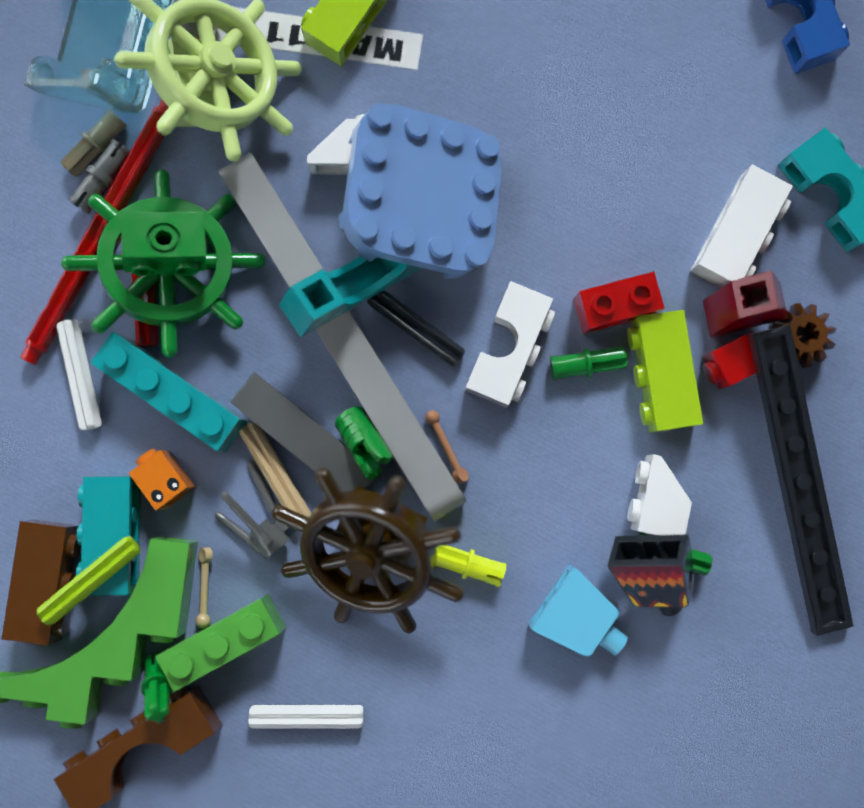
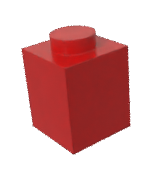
M748 334L702 356L705 364H703L704 373L713 385L717 384L719 390L732 386L756 373Z

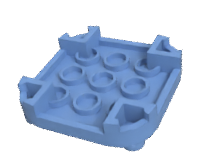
M374 104L353 129L348 142L352 144L344 207L339 215V230H344L349 242L359 251L357 256L369 261L378 257L442 272L445 279H458L485 264L491 255L496 233L502 172L498 140L493 135L485 134L467 124L401 105Z

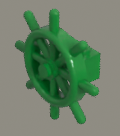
M161 169L154 175L155 197L132 203L121 211H118L99 194L91 195L88 199L89 206L108 222L101 234L97 255H68L62 258L61 266L66 271H99L104 290L112 300V303L93 320L91 327L94 332L98 334L104 333L125 313L140 322L161 326L162 353L165 357L172 358L178 352L177 326L196 321L210 311L230 328L237 330L242 327V317L221 299L229 286L232 268H262L266 264V257L262 253H232L229 239L219 221L235 206L236 200L233 195L225 194L206 211L192 202L171 197L170 175L166 170ZM205 237L214 250L213 254H206ZM122 241V255H116ZM216 269L207 287L193 276L198 271ZM115 270L132 272L139 277L126 289L119 280ZM157 281L159 282L160 305L139 299ZM175 281L195 298L176 304Z

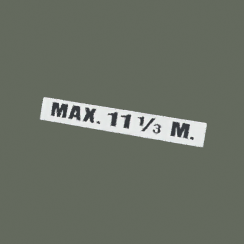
M152 0L163 10L171 6L173 0ZM234 7L242 13L246 10V8ZM264 11L255 23L266 38L271 49L324 56L305 44L301 30L303 19L301 16ZM148 19L147 30L150 31L154 23ZM369 27L347 60L418 70L423 34ZM217 28L215 32L216 41H222L227 33Z

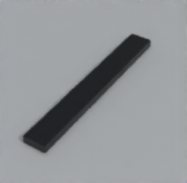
M791 325L748 334L811 632L819 636L854 627Z

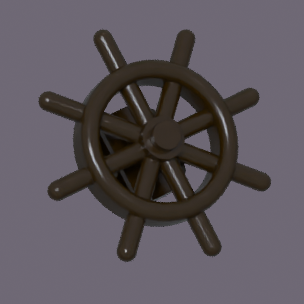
M320 468L315 474V479L326 499L316 506L310 517H306L282 505H278L272 510V517L276 521L302 532L300 538L302 560L285 563L281 568L282 575L285 578H293L309 574L323 592L338 602L334 612V619L338 623H345L352 609L368 613H393L401 629L405 633L410 634L416 630L417 624L408 607L416 603L426 590L452 602H460L464 597V591L461 587L433 575L437 564L436 547L458 543L461 539L460 530L456 527H449L430 532L425 525L428 517L413 511L399 502L406 486L404 479L399 476L390 479L384 495L368 491L360 486H357L354 491L342 492L330 470ZM339 519L336 530L326 526L328 523ZM323 542L341 551L327 554ZM411 554L413 555L415 566L408 563ZM347 566V568L351 572L350 576L345 574L339 568ZM388 572L407 581L395 585ZM366 578H373L377 586L366 584L364 581Z

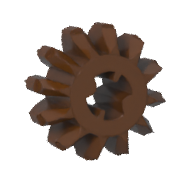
M795 303L790 306L789 311L786 310L788 319L769 324V329L791 325L797 359L802 368L811 367L813 361H824L827 358L824 350L833 349L836 345L827 338V335L835 333L837 328L832 326L826 327L825 322L830 314L823 313L817 316V305L811 304L804 309L800 303ZM801 329L804 333L797 336V330ZM805 335L806 341L800 342L799 339Z

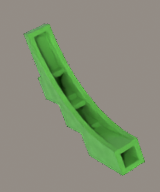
M161 536L151 538L143 571L130 599L113 623L90 645L68 659L36 669L19 672L0 671V703H6L9 699L23 701L22 705L29 708H43L48 704L46 720L59 721V726L67 729L82 728L83 725L97 717L103 678H105V684L124 686L142 674L147 635H150L149 640L152 642L172 643L173 638H178L186 633L198 541Z

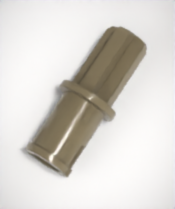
M108 109L88 133L84 131L81 133L84 137L61 160L62 166L73 176H80L101 153L103 154L111 139H115L127 125Z

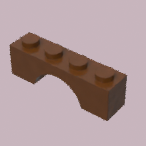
M197 685L188 692L185 687H182L169 695L170 713L165 716L164 722L148 721L145 718L144 710L130 720L133 727L121 734L118 728L96 741L99 746L97 750L87 755L83 749L62 764L66 770L53 780L69 807L99 808L113 799L124 788L123 765L130 749L142 744L156 743L167 746L179 755H182L215 734L222 723L200 686Z

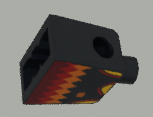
M688 534L615 536L607 567L633 605L637 607H659L660 612L665 616H674L682 608L689 605L694 583V567Z

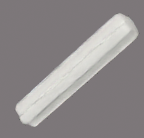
M64 320L57 323L56 329L78 427L80 430L85 431L96 429L102 425L80 323L78 320Z
M253 705L249 709L248 722L249 727L252 729H359L364 723V710L361 705Z

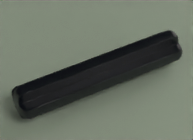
M385 290L367 300L372 308L451 366H456L464 356V348Z

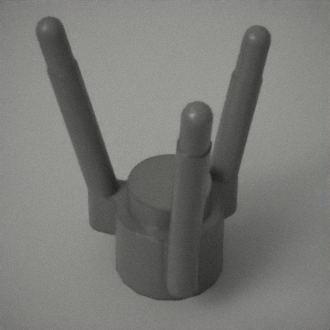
M250 461L248 462V468L272 517V510L276 505L255 463ZM222 492V499L246 524L251 532L248 534L221 512H216V519L245 541L256 554L260 552L267 559L290 540L284 533L289 526L276 521L273 517V524L266 519L258 525L227 492Z

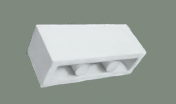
M752 164L737 181L690 272L719 288L724 287L731 281L752 276L756 270V266L752 265L753 260L758 252L762 254L773 238L774 233L769 231L775 219L777 221L782 219L791 204V200L787 199V196L793 185Z

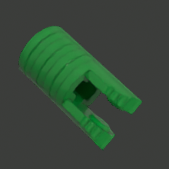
M359 406L352 407L342 412L336 418L335 427L365 477L374 481L382 473L381 465L378 463L386 465V463L392 460L393 455L365 409Z

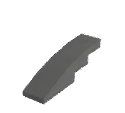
M256 372L249 377L230 400L235 407L313 471L317 472L320 468L329 469L342 492L354 491L357 486L366 489L372 482V480L365 477L349 449Z

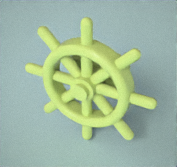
M129 0L154 25L146 39L145 53L121 51L115 55L114 61L122 69L147 70L156 92L169 107L157 123L159 133L168 135L175 127H199L205 130L221 132L226 157L228 160L235 162L242 155L237 130L247 127L259 116L284 136H288L293 132L292 123L271 106L270 103L276 92L277 76H298L302 71V67L297 61L274 59L270 45L255 25L265 11V5L261 0L252 1L244 13L218 0H180L165 10L161 9L152 0ZM192 22L196 23L199 39H195L181 25ZM213 26L227 33L221 42L216 41ZM238 45L244 50L248 58H235L233 52ZM236 74L254 75V90ZM227 87L247 105L231 109Z

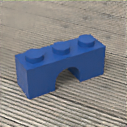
M765 0L768 8L777 4L788 3L797 7L802 14L803 22L794 25L781 41L794 74L832 62L850 46L849 32L845 23L841 22L838 16L835 0Z

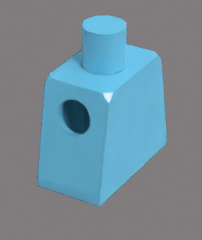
M570 564L528 623L530 628L536 633L585 657H590L598 645L616 656L623 649L628 639L625 634L612 626L620 613L619 610L579 570Z

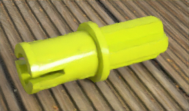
M448 545L436 547V566L462 574V579H466L468 576L500 587L502 583L500 579L504 578L506 563L476 555L473 549L466 552Z

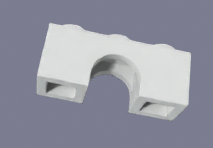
M510 281L494 322L508 328L515 338V349L508 356L500 358L480 352L465 391L505 408L509 406L511 400L518 403L526 381L520 379L525 365L533 367L541 346L535 344L540 330L547 333L555 315V311L549 309L553 298Z

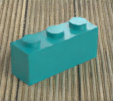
M131 476L83 477V484L78 489V504L82 508V523L79 524L77 529V543L79 546H82L81 562L77 565L76 576L124 537H132L140 546L141 490ZM140 554L90 595L132 594L139 579Z

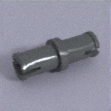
M111 139L110 144L95 165L90 164L85 170L87 176L68 199L69 202L77 208H82L81 210L87 214H90L92 209L88 204L89 197L93 194L101 196L106 188L110 189L114 182V177L130 153V150L123 145L120 147V143L114 139Z

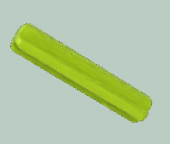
M130 536L122 538L38 607L36 611L38 617L46 625L55 624L140 554L141 548L138 543Z

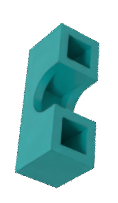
M824 127L786 156L778 164V167L800 194L815 184L828 185L836 192L839 199L838 209L823 224L845 252H848L864 243V168L854 163L846 153L842 140L837 135L832 134L827 127Z

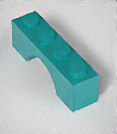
M359 256L338 269L329 272L321 269L290 286L279 306L299 336L303 337L419 271L421 268L378 257L369 261Z
M114 331L110 333L90 361L99 370L218 452H227L238 437L239 431L248 423L247 420L174 373L156 357L137 346L136 343Z

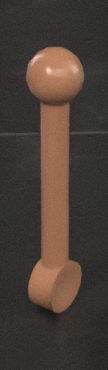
M435 410L428 411L425 415V420L433 426L454 470L452 473L453 479L456 483L462 484L468 480V472L460 467L439 424V413Z

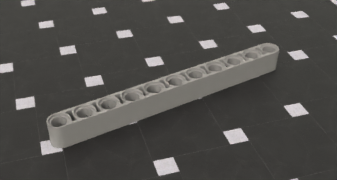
M251 152L218 171L289 287L323 269ZM350 311L315 329L434 522L467 502Z

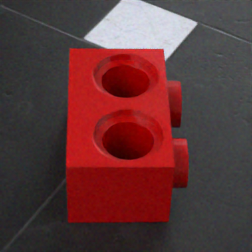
M654 271L581 290L573 299L583 335L630 323L638 316L657 314L665 309Z

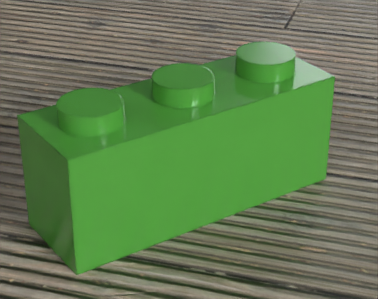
M268 593L173 645L155 657L173 692L279 635L286 626Z

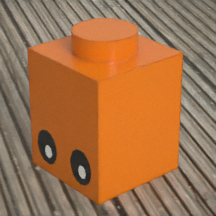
M151 449L135 461L138 466L129 472V475L155 511L166 510L196 487L169 450L156 451Z

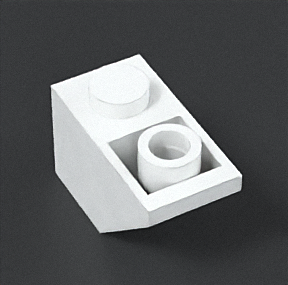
M655 454L646 455L645 461H639L636 470L635 483L640 484L637 499H631L628 509L627 520L632 522L631 529L653 535L686 534L692 505L691 500L662 456Z

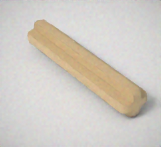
M254 422L244 426L239 431V434L280 504L306 517H310L311 511L262 428Z

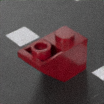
M772 270L731 281L703 300L709 336L711 338L788 319L781 283Z

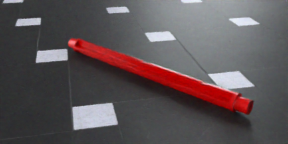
M161 100L159 106L154 107L104 198L118 211L127 206L152 161L155 151L159 148L165 135L157 130L158 121L169 108L163 100ZM98 213L95 214L73 255H97L101 234L108 224ZM65 270L45 309L41 312L28 338L24 342L27 345L20 356L21 359L36 365L42 353L48 351L57 333V323L63 321L91 271Z

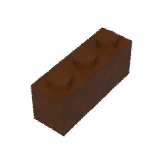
M41 520L20 521L1 640L49 646L62 640L63 636L66 635L70 625L69 612L55 624L46 625L38 617L36 611L38 607L76 577L72 572L74 559L79 556L82 547L77 543V529L79 525Z

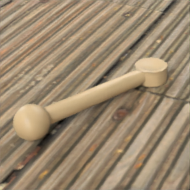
M210 547L200 548L198 554L201 562L200 607L195 623L199 628L208 627L211 621L207 614L209 562L212 561L213 557Z

